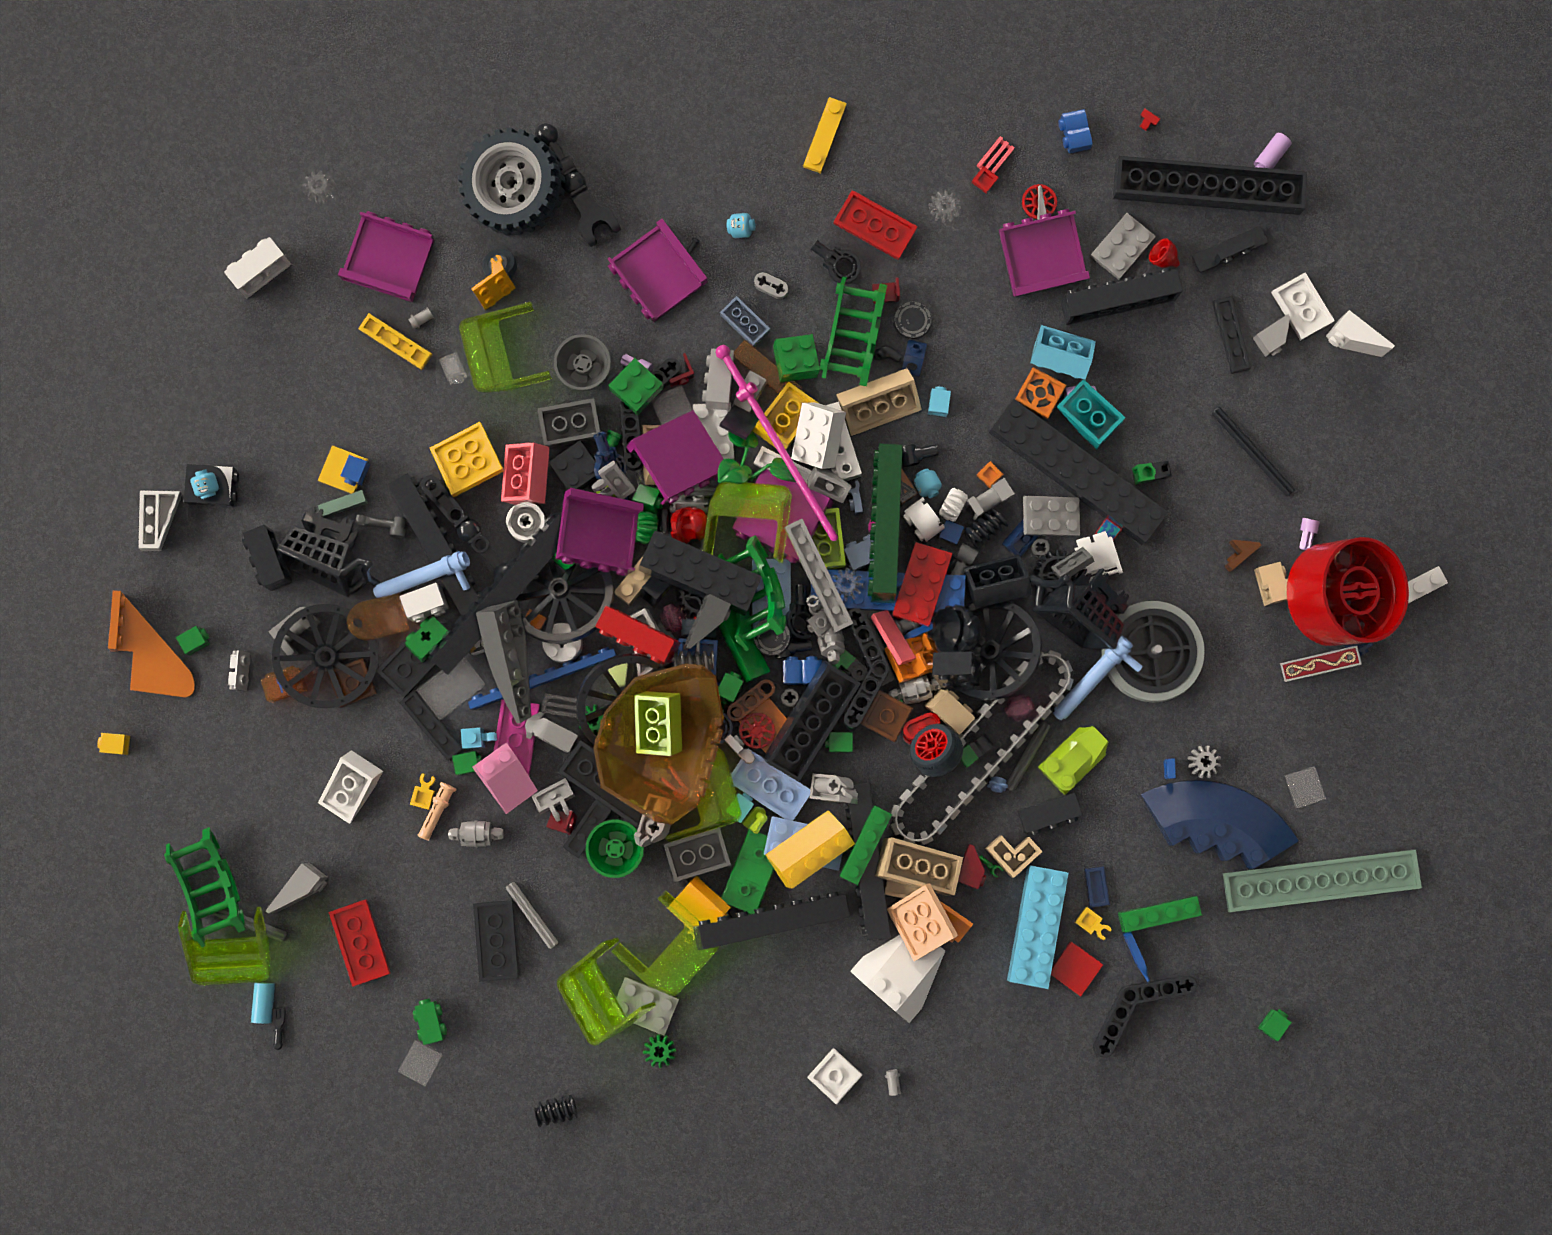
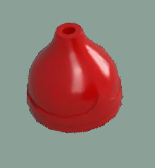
M1161 239L1151 249L1149 261L1160 268L1178 267L1180 261L1176 245L1169 239Z

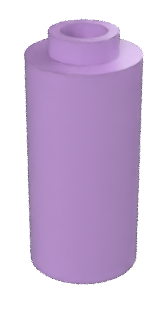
M1276 133L1254 162L1255 167L1273 169L1291 146V140L1282 133Z

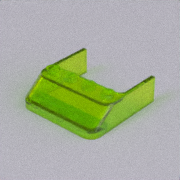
M531 302L477 315L461 321L459 331L473 385L477 391L481 393L507 391L552 379L549 371L514 380L512 378L499 322L504 318L534 311Z
M719 483L709 503L703 551L713 555L718 515L776 520L778 527L773 558L782 563L787 534L784 527L788 526L792 498L790 490L783 485Z
M720 748L695 750L646 765V769L653 773L685 763L701 822L698 826L669 834L665 837L667 841H677L739 821L742 811L727 758Z
M665 890L658 900L684 923V929L649 968L620 942L611 952L648 986L669 996H675L714 955L719 946L697 950L693 927L699 925V920Z
M257 907L253 922L256 937L205 940V947H201L198 941L195 942L193 940L187 913L182 911L178 931L193 983L212 985L263 982L268 979L270 973V951L261 907Z
M618 937L603 941L557 980L558 990L586 1040L591 1045L601 1044L622 1032L656 1006L655 1002L640 1006L626 1017L598 968L597 958L619 941Z

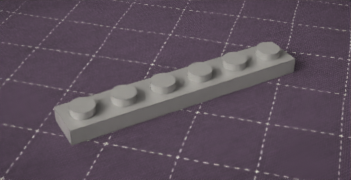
M803 519L784 527L834 631L837 632L853 624Z

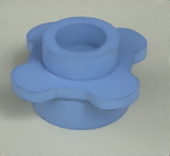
M992 777L987 787L991 788L994 792L1001 793L1006 791L1008 785L1004 778Z

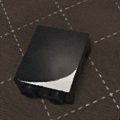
M187 464L183 502L188 505L212 504L234 507V502H237L238 493L235 490L236 484L239 483V472L230 466ZM206 469L207 473L212 472L215 474L219 489L216 491V495L201 499L200 496L194 494L191 478L196 476L195 472Z

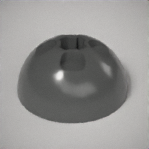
M579 334L567 338L560 344L554 356V369L558 378L563 384L574 390L585 391L599 386L606 379L610 370L611 360L608 349L599 339L591 335Z

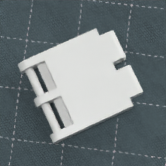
M1106 531L1093 535L1094 542L1092 543L1090 537L1076 540L1078 547L1074 548L1075 551L1084 547L1093 556L1095 561L1084 568L1088 570L1087 573L1093 575L1099 569L1108 570L1115 567L1117 569L1104 573L1109 575L1118 572L1119 574L1123 573L1111 536H1107Z

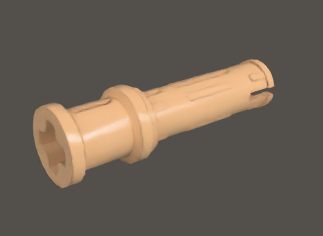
M444 782L440 783L441 787L437 795L433 797L434 803L418 834L419 837L428 841L444 808L449 806L448 802L452 793L456 791V788Z

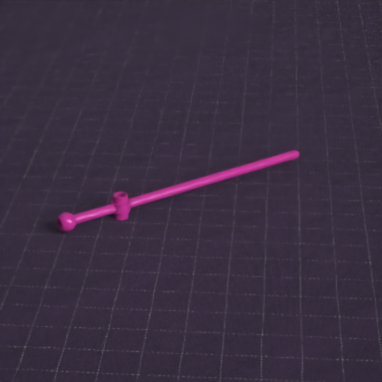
M726 345L719 346L715 352L716 356L724 360L740 387L736 393L737 398L741 402L745 400L749 402L832 541H836L838 539L836 532L754 397L758 391L756 385L753 382L746 384L729 356L730 348Z

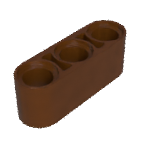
M770 680L759 682L731 704L727 710L729 719L739 722L768 700L775 692L773 682ZM769 684L772 687V691L769 694L762 693V685ZM754 696L757 702L753 706H748L745 701L746 698ZM739 708L742 712L741 716L733 718L730 715L731 710Z

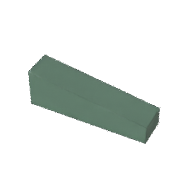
M360 490L320 504L318 508L319 510L323 509V518L368 504L365 492Z

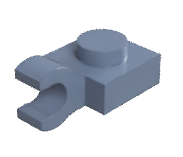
M857 480L855 481L856 487L854 489L850 488L848 492L852 495V499L849 500L850 511H854L855 515H860L863 513L859 493L860 485Z

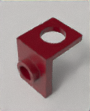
M895 278V282L881 283L887 285L884 303L898 302L900 299L899 278ZM872 284V291L878 290L880 284Z
M686 353L683 354V358L689 372L670 379L671 387L678 384L683 386L689 383L690 379L695 378Z
M557 810L561 819L557 822L551 812L546 827L571 835L577 820L575 813L570 811L567 816L564 812Z

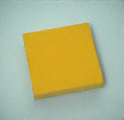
M332 445L318 481L350 494L355 493L358 484L351 486L345 483V479L340 476L349 455L367 462L369 460Z

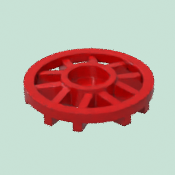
M1033 185L1023 194L1022 208L1030 218L1037 219V216L1033 214L1035 209L1038 210L1039 185L1046 190L1043 193L1045 207L1047 205L1052 208L1051 211L1046 209L1047 214L1051 213L1052 215L1056 209V194L1046 185ZM1033 189L1037 190V195H1034ZM1050 192L1052 196L1046 198L1045 195ZM1027 193H1030V195H1031L1032 198H1025V197H1026ZM1051 199H1053V200H1054V205L1051 204V203H1049L1048 201H1050ZM1025 201H1031L1032 204L1025 205ZM1027 208H1033L1032 213Z
M751 713L741 721L739 735L742 742L748 747L761 749L772 742L775 736V726L767 715ZM755 716H762V718L757 722ZM750 717H752L755 722L752 725L747 720ZM766 718L769 722L763 726L761 722ZM745 721H746V723L748 724V726H749L750 728H743V729H742L743 724L745 723ZM769 724H771L772 731L767 730L765 728ZM749 730L750 735L743 736L742 731ZM765 732L771 734L770 739L763 736ZM752 737L751 744L746 742L745 739ZM754 738L759 739V746L753 745ZM761 738L767 740L768 742L761 745Z

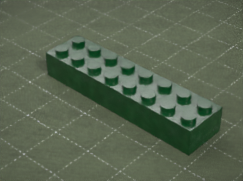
M879 444V448L875 450L873 457V467L876 468H874L872 478L873 492L871 504L875 505H872L871 522L874 523L871 524L870 540L874 542H871L869 549V559H873V561H870L868 577L872 579H869L867 596H871V602L894 604L897 592L902 445Z

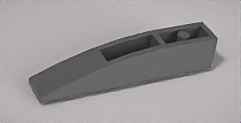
M514 600L476 612L484 650L499 691L515 721L522 723L531 717L525 629L518 601Z

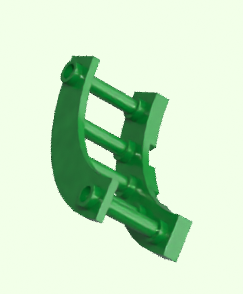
M843 276L841 283H837L835 294H839L826 357L821 359L820 370L823 371L822 378H826L828 370L857 375L860 378L859 385L867 387L881 322L877 317H881L887 285L880 284L879 289L875 291L845 286L846 277ZM843 294L873 299L876 302L875 310L865 312L841 307ZM845 315L869 320L872 323L870 332L861 333L837 328L839 316ZM835 335L865 341L864 343L868 344L866 352L862 351V353L833 348ZM831 355L860 360L863 363V367L859 366L857 368L831 363L830 358Z
M756 535L749 538L746 550L726 560L722 553L718 555V558L732 564H736L749 556L752 557L757 569L751 572L761 575L764 583V589L754 594L751 603L767 596L768 607L750 616L749 610L745 616L736 612L737 630L735 637L737 643L745 651L749 650L752 638L770 629L779 635L784 632L786 616L783 615L782 611L785 608V601L774 567L770 568L766 560L769 556ZM767 617L766 623L752 630L751 624Z
M210 827L202 830L201 841L180 850L174 851L170 843L166 844V853L164 854L166 862L171 864L184 892L192 921V938L195 942L198 941L201 947H205L206 935L230 925L232 927L235 926L238 933L246 930L243 910L239 911L237 904L241 900L235 880L226 858L222 859L218 852V849L221 847ZM203 848L208 850L211 856L210 860L189 869H183L178 858ZM212 867L217 869L220 876L218 881L192 891L187 877ZM219 888L224 889L225 901L199 911L195 898ZM226 908L229 909L227 919L203 928L201 918Z

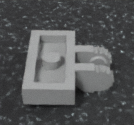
M614 460L598 471L602 479H599L592 485L594 492L603 489L599 494L606 496L615 494L620 499H624L636 491L633 484Z
M730 734L724 739L745 763L752 764L755 761L754 754L749 749H743L744 743L737 735L732 737Z
M564 778L531 797L540 814L551 810L555 820L558 822L561 819L555 807L561 804L564 813L568 816L570 809L565 801L575 797L568 780Z

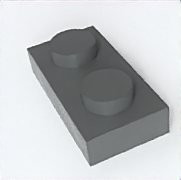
M1082 547L1052 566L1051 569L1058 578L1065 574L1071 577L1095 561L1093 556Z

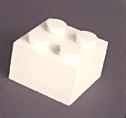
M437 583L399 596L407 618L413 622L421 623L428 616L433 614L435 617L446 613L445 610L449 609L443 589Z

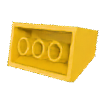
M828 810L765 855L784 885L793 889L855 843L845 827Z

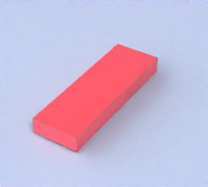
M884 610L874 613L871 619L898 665L913 661L916 657L889 611Z

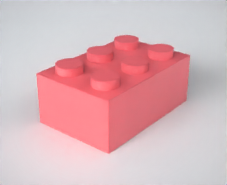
M537 443L506 445L502 502L514 505L522 502L545 504L549 459L548 446Z

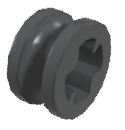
M1045 539L1034 541L1031 547L1033 554L1038 557L1046 555L1050 548L1049 543ZM1037 543H1038L1039 545H1041V544H1044V545H1045V547L1043 548V549H1045L1044 552H1043V551H1039V552H1038V551L1036 550V548H1037L1036 544H1037Z

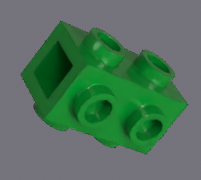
M430 998L420 1000V1005L414 1006L415 1010L413 1011L414 1020L418 1022L420 1028L417 1030L419 1041H423V1045L444 1040L445 1035H447V1028L445 1023L441 1022L440 1016L443 1015L441 1005L437 1004L436 1000L431 1001Z

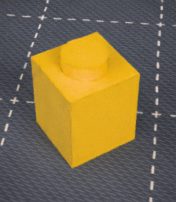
M101 733V737L98 739L99 752L128 755L130 736Z

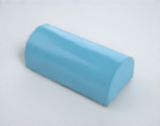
M254 983L252 1023H272L275 983Z

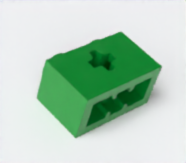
M435 617L426 618L420 624L421 628L416 633L413 631L406 637V647L422 663L429 657V651L436 644L439 645L443 641L442 637L448 631ZM424 635H425V636H429V637H430V640H429V641H427V640H424V641H423V637H422V636H424Z
M732 671L730 674L725 673L716 696L733 704L744 685V681L741 680L742 676Z

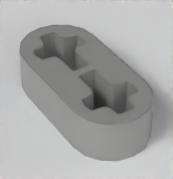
M764 272L755 276L754 284L759 291L776 299H783L787 296L788 286L784 281ZM766 278V283L770 284V286L766 284L760 286L758 280ZM772 286L776 288L783 286L784 292H780L779 294H777V290Z

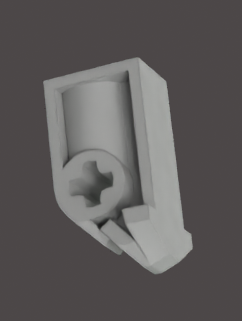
M542 712L531 716L526 721V738L531 739L533 735L566 753H569L578 736L542 718L544 714Z
M814 773L812 775L810 799L858 804V793L853 789V782L849 778Z
M648 795L638 830L634 834L635 843L641 847H646L664 839L669 833L677 804Z

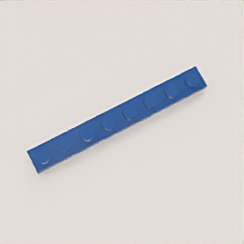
M606 647L599 650L597 655L587 654L580 657L581 660L574 663L573 660L562 664L563 667L559 669L552 667L544 670L545 674L539 676L532 674L529 676V689L598 665L602 661L616 656V652L614 649ZM497 687L490 690L488 695L478 694L471 697L472 700L468 704L471 710H475L500 701L503 697Z

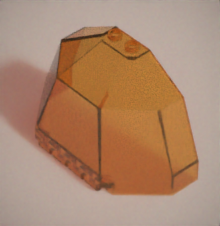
M682 664L635 677L604 712L599 732L595 739L593 749L601 788L656 823L672 825L699 806L700 797L705 796L708 783L704 782V780L709 781L713 765L709 762L715 761L719 748L714 744H720L723 730L719 729L723 724L724 716L716 675L703 665ZM645 691L680 693L681 752L672 756L636 753L634 695Z

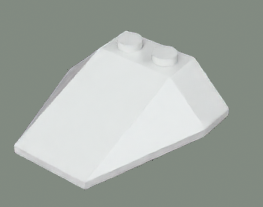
M898 935L864 955L851 972L910 1023L924 1005L945 950L938 947L914 961L901 935Z

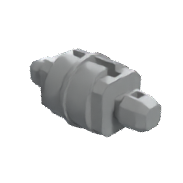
M830 627L818 636V645L821 655L827 657L828 662L832 665L839 663L840 655L844 653L845 646L842 629L835 632L833 627Z
M927 675L899 683L900 689L891 690L888 694L899 701L903 699L904 704L907 705L933 698L931 691L934 690L935 692L943 687L940 686L936 679L928 681Z
M475 820L461 822L460 829H450L448 836L450 840L459 841L460 839L461 846L477 848L491 846L492 839H503L504 830L495 827L492 829L491 822Z

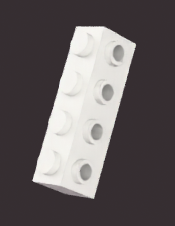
M839 402L826 405L841 410ZM844 420L835 468H831V470L844 481L861 477L862 473Z

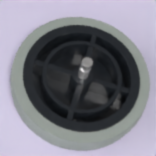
M1161 601L1136 603L1129 606L1124 614H1118L1117 617L1124 623L1120 637L1124 636L1132 643L1133 647L1129 655L1143 667L1137 672L1122 660L1120 664H1116L1107 674L1112 683L1127 696L1144 702L1168 701L1189 689L1197 679L1204 661V642L1194 620L1180 608ZM1102 649V656L1105 654L1104 651L1106 649Z

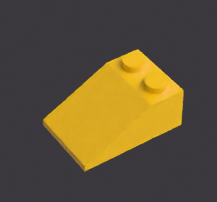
M790 382L785 385L764 413L786 450L796 437L802 403H818ZM758 421L753 432L774 446L761 422Z

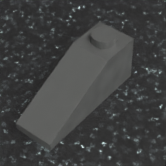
M711 594L705 596L683 646V650L692 648L724 620L726 621L731 612L729 610L731 604Z

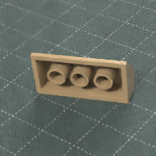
M908 369L867 383V387L860 385L836 394L841 410L846 412L845 423L851 436L922 410L915 381Z

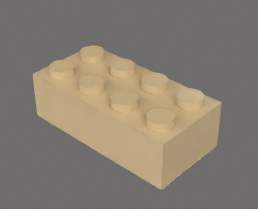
M892 837L884 838L875 876L916 888H921L930 883L935 893L954 896L963 857Z

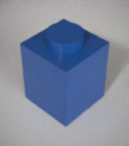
M349 455L340 476L345 479V483L351 486L356 484L362 486L370 464L365 460Z

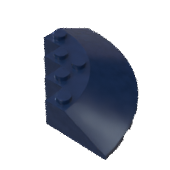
M1200 780L1181 781L1162 785L1140 794L1169 846H1173L1187 838L1195 853H1201L1213 846L1221 861H1228L1240 854L1246 867L1254 869L1299 841L1291 828L1270 806L1257 797L1230 785Z

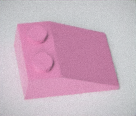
M507 743L497 748L472 767L506 814L538 791Z

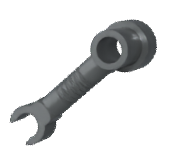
M357 515L356 517L358 525L391 528V537L405 538L406 530L404 528L406 519L403 517H395L394 521L371 518L364 515Z

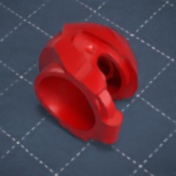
M698 507L680 508L671 516V536L687 544L692 539H699L700 541L710 531L708 517Z

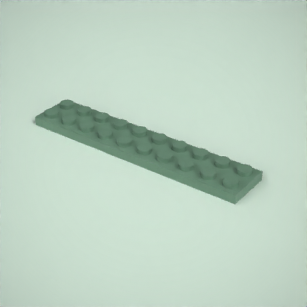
M1416 850L1223 873L1228 912L1422 888Z

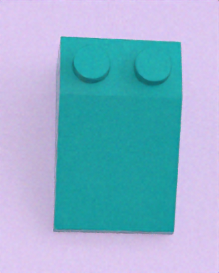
M1084 379L1057 406L1082 437L1095 449H1098L1125 420V417Z

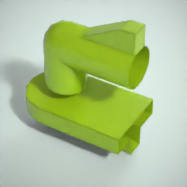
M757 806L741 823L755 834H758L761 827L767 821L766 812L762 807Z

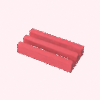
M1000 136L977 164V167L981 170L982 165L1001 144V148L985 166L989 169L1005 148L1008 149L991 172L995 174L1015 147L1010 146Z

